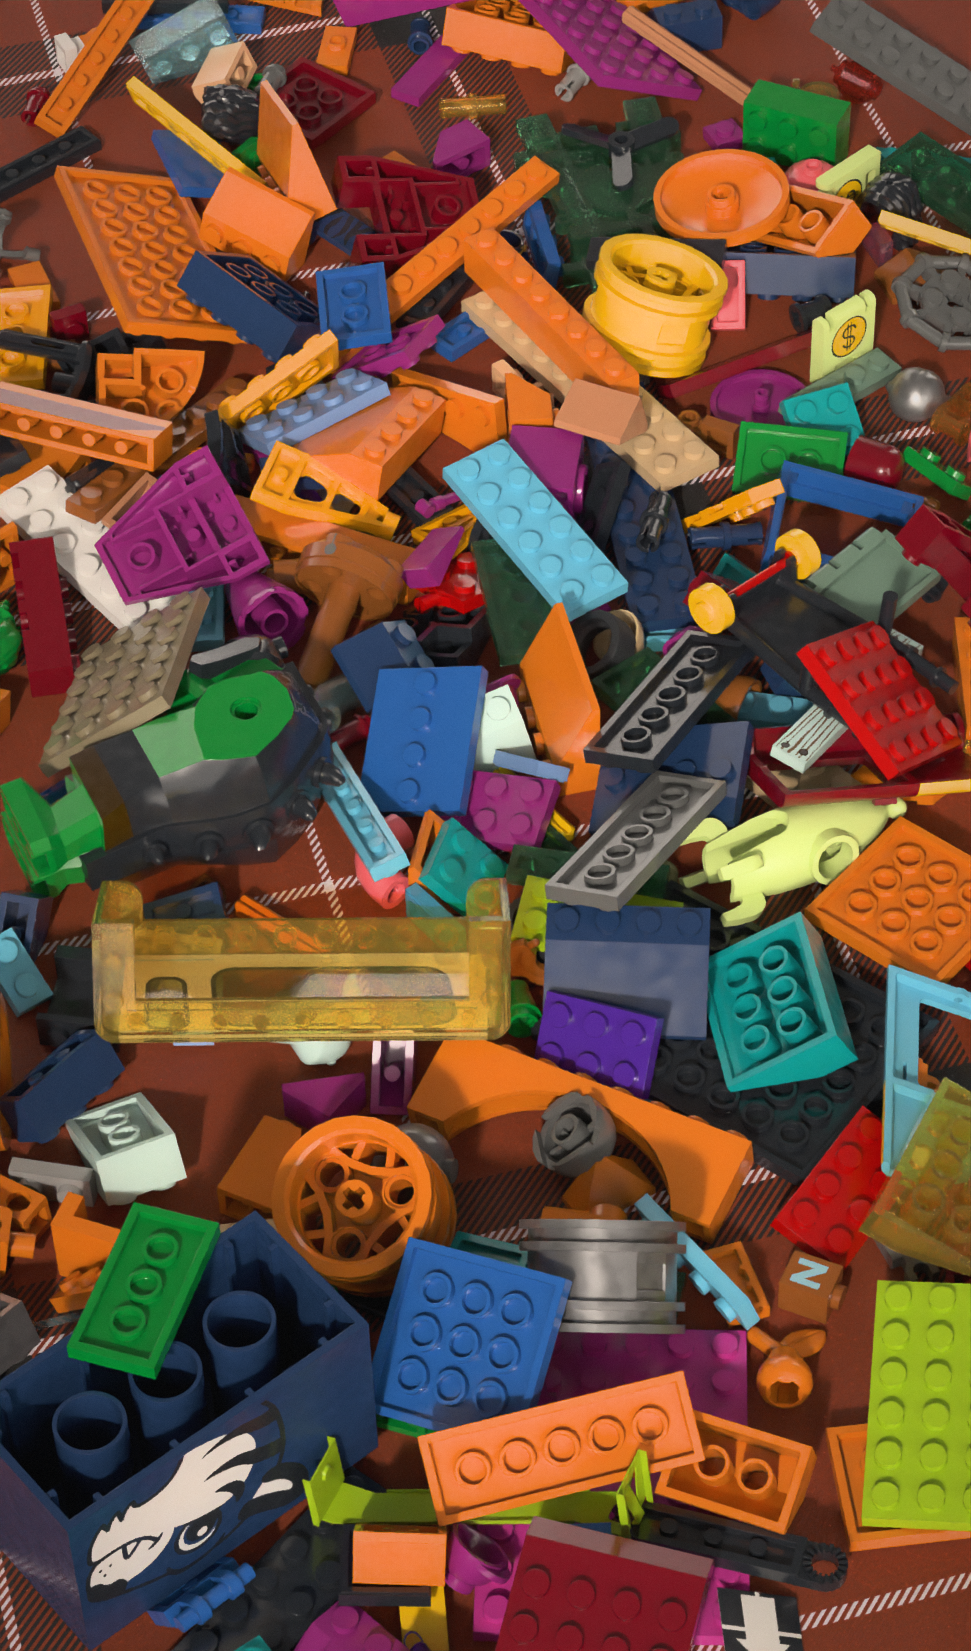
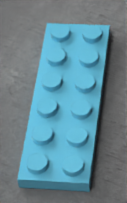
M501 439L443 468L442 478L553 608L556 603L563 602L569 622L628 592L627 580L505 439Z

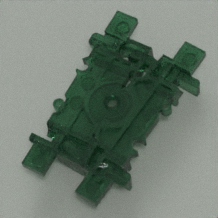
M655 96L624 100L623 113L626 121L615 122V132H629L661 119L662 115ZM547 113L515 119L516 132L526 151L513 154L514 172L533 156H536L560 173L559 183L542 197L549 199L557 215L555 217V232L559 235L568 234L570 263L562 264V283L565 288L590 284L592 291H597L598 285L594 278V270L587 269L586 265L591 237L648 234L675 239L658 223L655 216L653 196L660 177L671 166L684 159V154L681 153V132L679 129L675 136L634 153V185L628 190L618 191L613 183V171H610V168H612V158L608 155V149L563 135L561 132L556 133ZM596 125L585 127L599 132Z

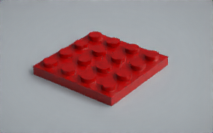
M872 620L807 644L796 655L889 781L953 752L963 742L958 737V731L953 722L944 717L936 707L935 699L931 692L921 686L914 677L909 662L904 657L899 656L889 643L890 638L887 632Z

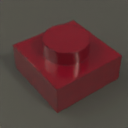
M82 303L49 312L52 338L58 340L75 339L77 341L89 337L86 309Z

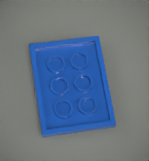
M483 666L379 669L361 783L383 817H387L390 814H396L400 817H423L424 813L428 810L433 811L438 816H466L488 679V671Z

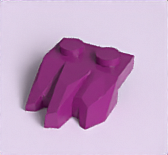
M339 1601L312 1622L294 1651H410L359 1606H339Z

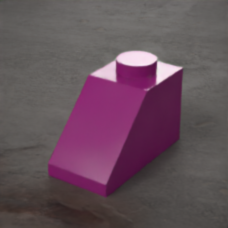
M466 119L440 132L433 158L434 170L466 177L491 165L490 138L469 120Z
M373 1034L370 1114L408 1115L407 1105L415 1092L419 1034Z

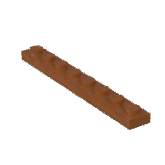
M230 377L171 421L173 422L172 455L154 472L114 463L67 498L65 512L90 523H98L146 472L157 478L174 463L207 440V428L204 414L216 409L218 410L223 400L231 395L238 396L247 389L249 383L239 378Z

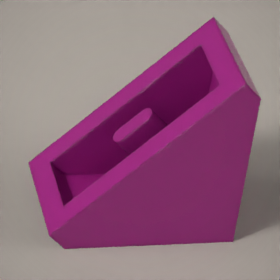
M364 1072L282 1084L285 1116L309 1130L333 1118L357 1115L367 1105Z

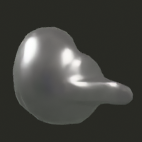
M921 367L905 368L885 385L892 412L897 417L908 422L925 421L933 417L940 409H955L958 406L956 399L945 394L941 378L928 369Z

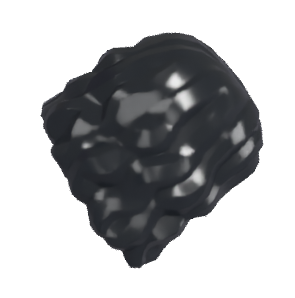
M218 84L216 86L204 87V94L202 95L204 102L201 105L203 132L217 143L224 141L230 145H240L250 137H258L260 98L257 93L245 89L238 84L230 86Z
M886 172L875 177L867 183L864 191L855 201L867 219L873 215H879L881 210H885L923 223L921 217L923 204L921 203L917 184L910 176L900 172ZM893 232L891 237V244L898 251L914 247L919 241Z

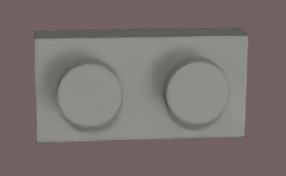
M12 1157L8 1168L9 1179L47 1196L49 1201L62 1203L69 1191L84 1196L85 1205L94 1207L98 1192L93 1168Z

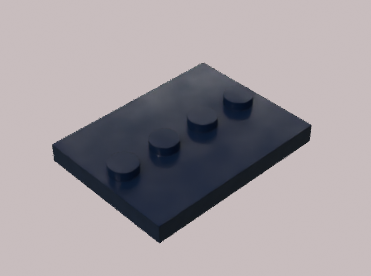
M750 721L695 725L657 771L726 781L727 795L706 818L718 819L723 822L727 830H730L740 823L754 728ZM600 765L588 831L591 836L652 773H640L636 770L617 767L606 768Z

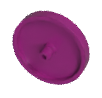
M765 369L748 370L724 379L716 386L710 399V416L738 424L739 432L741 421L786 426L783 415L778 412L779 403L804 389L805 386L794 377L782 372Z

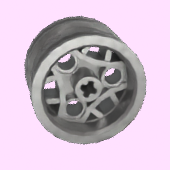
M601 1219L519 1220V1228L528 1229V1241L519 1242V1251H528L527 1268L573 1281L559 1332L685 1334V1325L676 1324V1311H685V1303L677 1302V1254H686V1245L677 1244V1233L686 1232L685 1222Z

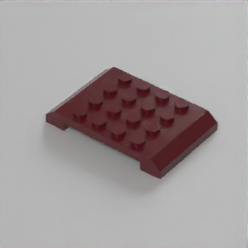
M534 1516L525 1536L495 1651H691L701 1609H704L715 1566L714 1559Z

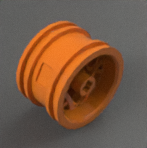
M352 1115L333 1118L313 1127L300 1137L286 1153L274 1178L271 1203L273 1221L277 1232L329 1284H333L338 1290L354 1296L371 1297L374 1299L392 1296L409 1237L450 1247L454 1239L457 1211L455 1195L448 1177L437 1162L420 1149L417 1143L393 1124L375 1117ZM374 1156H386L385 1167L370 1166ZM344 1170V1179L341 1184L336 1187H329V1182L339 1171ZM413 1187L414 1194L412 1199L406 1204L399 1205L397 1198L402 1189ZM322 1213L324 1229L317 1230L316 1215ZM360 1240L359 1252L354 1257L346 1258L345 1249L351 1241Z

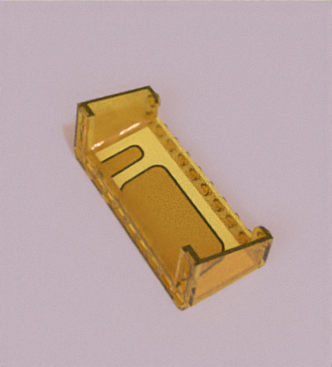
M482 878L472 883L466 895V917L143 919V896L135 884L129 881H102L91 923L95 1030L107 1042L495 1040L502 1037L510 1027L511 918L507 878Z

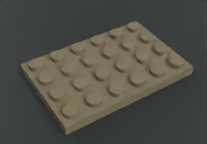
M202 587L190 594L188 591L182 592L171 601L170 606L161 611L158 609L151 610L140 620L139 624L132 628H129V626L122 627L112 635L108 642L103 645L95 643L82 653L80 667L74 672L75 678L72 685L66 691L68 695L64 704L59 709L60 714L56 723L51 728L52 734L50 739L43 747L44 753L38 767L47 778L70 765V756L95 744L129 732L171 708L210 601V597Z

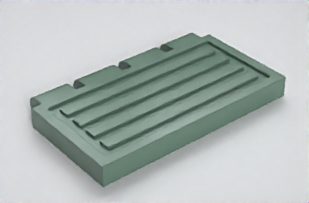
M870 527L856 538L852 544H849L829 560V564L823 565L802 584L865 620H873L877 625L882 597L885 591H894L898 594L895 619L940 581L941 575L935 569L922 563L917 567L909 562L901 553L904 548L887 529L881 533L876 528Z

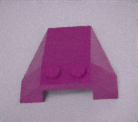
M207 445L174 463L94 544L126 606L181 594L185 591H195L201 587L204 589L237 582L270 564L264 547Z

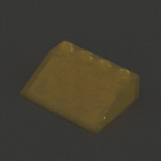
M944 1077L929 1097L862 1222L859 1231L897 1253L971 1276V1092Z

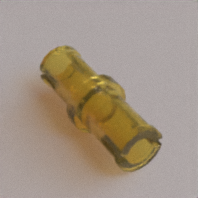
M468 93L467 97L439 98V111L442 110L440 118L469 116V119L472 120L477 119L481 115H505L506 102H503L506 99L505 94L476 96L475 93Z

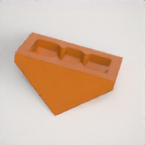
M611 1155L604 1156L601 1161L595 1162L587 1172L580 1174L562 1195V1201L568 1209L590 1211L592 1207L599 1204H611L624 1210L634 1205L646 1193L649 1196L655 1194L656 1188L633 1160Z

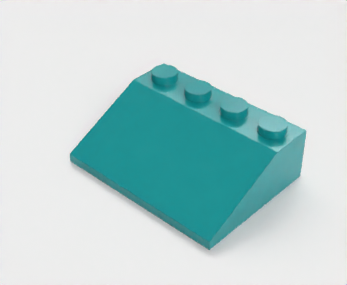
M801 912L709 957L707 1015L726 1086L730 1092L820 1078L858 1060L822 937Z

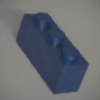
M102 1029L77 1030L0 1097V1111L19 1142H38L39 1144L49 1142L60 1133L59 1127L67 1120L81 1115L87 1109L86 1104L94 1096L108 1091L114 1085L113 1080L125 1068Z

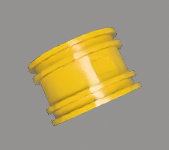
M623 234L606 240L600 248L599 260L594 268V278L598 288L596 292L589 295L585 300L581 316L639 374L660 378H677L691 375L698 371L704 363L706 351L710 345L711 334L708 329L710 319L717 316L721 310L723 298L728 289V279L725 272L704 253L672 239L648 234Z

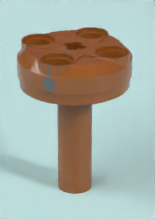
M329 533L326 539L305 546L296 565L294 577L300 591L320 606L297 666L307 685L310 684L316 697L323 695L336 661L330 650L343 642L351 619L375 621L387 618L397 605L403 590L401 578L404 568L401 564L339 533Z

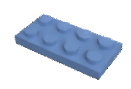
M346 369L336 374V379L326 384H317L308 388L305 395L279 403L276 406V410L266 415L261 414L251 417L246 421L247 425L237 430L240 432L243 444L269 456L276 440L293 446L391 395L387 382L356 369Z

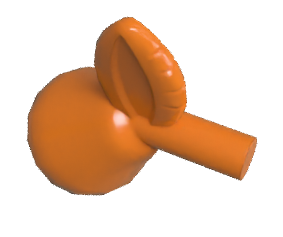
M756 1326L748 1331L746 1340L767 1355L766 1360L760 1365L756 1376L757 1391L766 1403L781 1409L794 1408L801 1405L810 1396L813 1388V1377L811 1369L803 1359L813 1356L822 1349L827 1338L824 1330H798L788 1334L780 1343Z

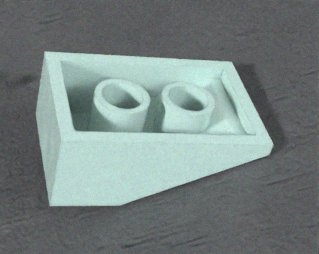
M141 1092L88 1110L65 1122V1126L85 1167L94 1169L97 1192L108 1206L131 1203L138 1195L152 1190L163 1191L169 1189L176 1184V1181L187 1178L175 1133Z

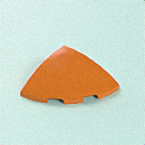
M134 348L133 355L97 353L96 404L171 422L184 410V406L198 387L204 365V351Z

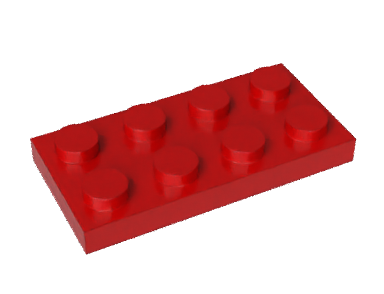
M862 1106L770 1224L771 1227L806 1254L843 1266V1271L870 1237L873 1227L879 1225L909 1185L892 1179L882 1172V1119Z

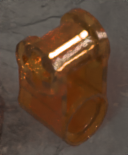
M971 382L962 385L951 398L935 410L929 425L932 432L936 434L941 432L954 439V443L960 447L968 443L971 430Z

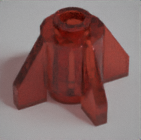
M845 59L839 66L832 64L830 70L834 72L833 83L838 85V89L831 85L826 96L851 102V105L866 104L870 100L874 101L878 98L883 89V83L879 76L854 60L850 62Z

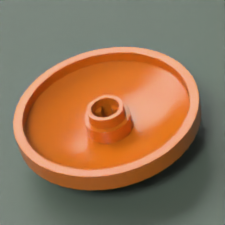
M717 149L694 154L671 166L657 182L653 200L658 223L675 239L726 240L727 247H733L759 239L778 226L789 209L790 193L785 173L772 160L750 151Z

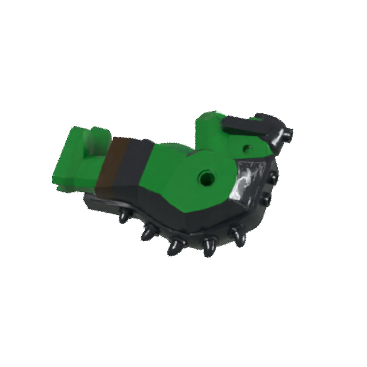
M257 634L243 635L228 640L219 648L192 655L189 669L184 670L171 708L152 718V721L70 756L72 774L65 776L67 794L54 803L49 804L23 777L0 785V795L5 811L0 812L3 829L9 846L33 893L53 896L54 898L68 884L85 882L92 891L108 884L113 891L142 881L177 865H254L276 862L298 841L312 820L317 816L316 809L323 788L326 785L340 787L345 783L346 779L341 770L334 765L330 731L332 730L330 718L326 710L320 708L313 688L310 684L307 685L295 664L289 662L285 665L283 659L289 657V654L281 636L270 639Z

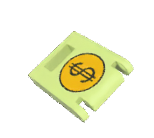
M868 144L816 178L818 192L854 200L855 202L864 191L867 183L880 175L881 151Z
M866 289L860 292L859 296L855 295L827 311L825 319L819 316L813 320L810 382L814 383L873 350L876 297L870 290Z

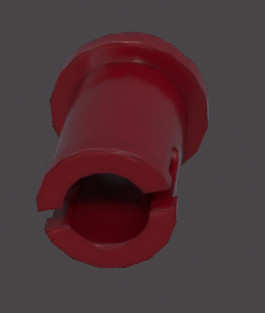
M36 86L28 91L26 95L27 103L21 113L23 123L26 121L28 114L30 115L26 123L27 126H37L34 124L36 116L50 97V92L46 88Z
M355 714L352 721L330 732L331 742H337L342 751L363 740L367 742L371 722L370 717L367 714L362 716Z

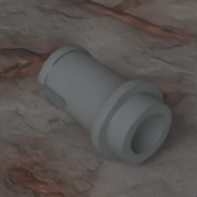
M276 63L266 66L262 71V79L253 91L259 96L260 84L267 80L275 92H277L278 88L284 86L287 81V73L284 67Z

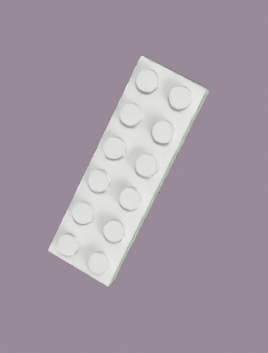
M49 465L0 494V517L7 524L14 522L17 525L18 534L24 540L53 536L58 572L63 577H66L67 581L118 629L124 626L134 627L140 623V620L153 609L163 610L170 606L171 601L179 595L126 606L94 546L109 528L103 525L101 520L93 524L65 512L66 499L73 494L65 491L64 487L67 486L65 480Z

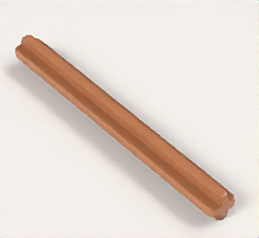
M629 6L622 13V22L733 100L742 106L744 105V100L752 88L635 7Z

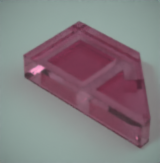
M878 222L870 223L872 227L861 243L879 268L892 258L894 241L888 232L880 227Z

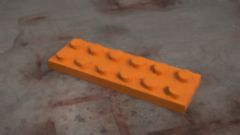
M683 1370L417 1436L438 1527L623 1481L638 1449L647 1452L650 1474L705 1460ZM635 1469L632 1478H635Z

